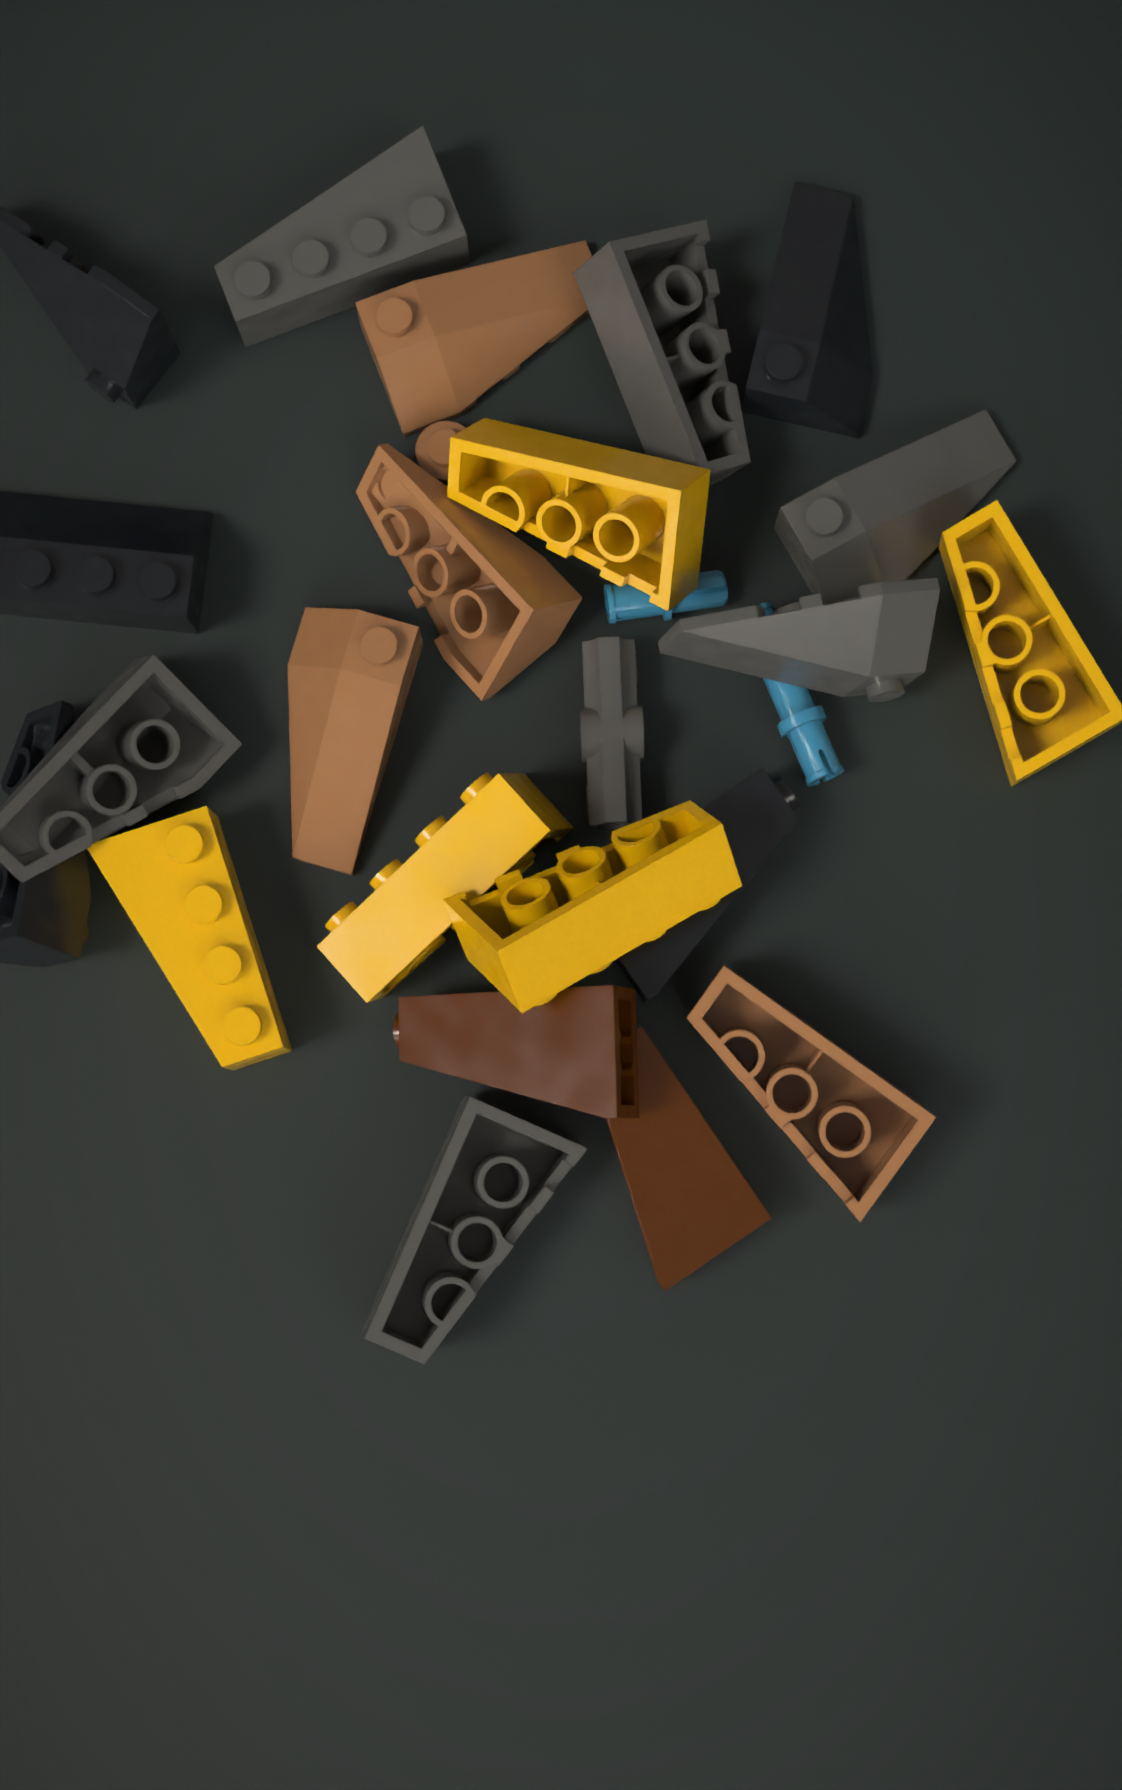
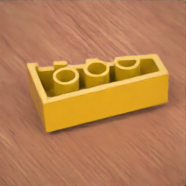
M483 418L450 437L448 498L514 532L520 529L525 530L546 541V549L564 558L573 555L600 569L599 576L620 587H623L625 584L635 587L650 595L649 602L668 612L698 588L711 469L488 418Z
M998 500L943 531L938 547L1007 776L1012 787L1122 722V704Z
M487 772L480 776L462 793L460 799L465 805L449 821L440 816L416 837L415 842L420 848L404 864L399 859H395L386 865L370 881V885L375 891L359 906L354 901L348 903L326 923L325 927L331 933L317 945V948L366 1003L386 996L445 943L446 938L442 934L449 927L455 931L443 899L465 891L468 901L487 894L496 885L495 878L517 869L523 874L535 863L533 859L536 856L532 849L543 839L554 838L556 842H559L574 828L525 773H498L493 778Z
M689 800L612 831V843L601 848L597 846L581 848L579 845L557 853L558 863L552 868L524 879L520 870L517 869L494 879L498 887L497 890L469 901L465 891L443 899V902L467 960L521 1013H524L534 1006L543 1005L551 1001L557 993L584 977L603 971L617 958L645 942L660 938L667 929L698 911L707 910L715 906L721 898L742 887L723 824Z
M204 806L97 841L87 848L223 1068L236 1070L292 1051L218 816L209 807Z

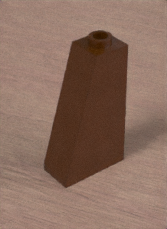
M616 985L569 987L557 993L551 1001L543 1005L534 1006L524 1013H521L500 991L398 997V1013L393 1022V1037L396 1046L399 1048V1061L603 1118H639L636 989Z
M640 1026L637 1028L639 1118H605L655 1278L664 1291H666L772 1218L643 1027Z

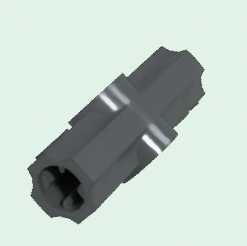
M619 636L597 637L593 640L582 641L584 708H580L582 763L587 764V818H589V829H601L604 831L617 830L642 820L640 761L644 760V722L642 705L637 706V650H635L634 639H624Z

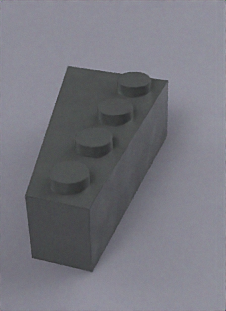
M421 126L216 264L214 268L244 345L248 347L356 306L355 302L408 282L440 275L470 264L466 231L424 126Z
M707 219L609 241L574 272V276L645 454L711 469L710 488L750 463L751 460L737 385L728 380L725 356L731 350L727 329H719L714 297L720 294L716 269H708L704 245L710 241Z
M464 1096L363 1325L362 1333L364 1339L425 1364L477 1296L476 1293L494 1269L500 1266L514 1247L513 1244L534 1216L540 1213L554 1194L553 1191L569 1170L577 1164L588 1148L475 1098Z

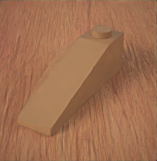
M586 240L414 280L355 302L362 332L404 437L423 431L435 422L449 421L462 416L477 403V398L502 378L505 381L518 371L523 361L547 342H554L589 314L574 276V272L592 257Z
M388 443L379 444L356 490V494L387 553L391 556H399L414 584L408 590L410 597L417 609L426 607L440 634L434 642L443 659L481 701L490 699L557 642L581 602L582 596L540 553L497 522L448 498V487Z
M305 607L287 665L293 859L353 876L423 647V640L418 626L358 609Z

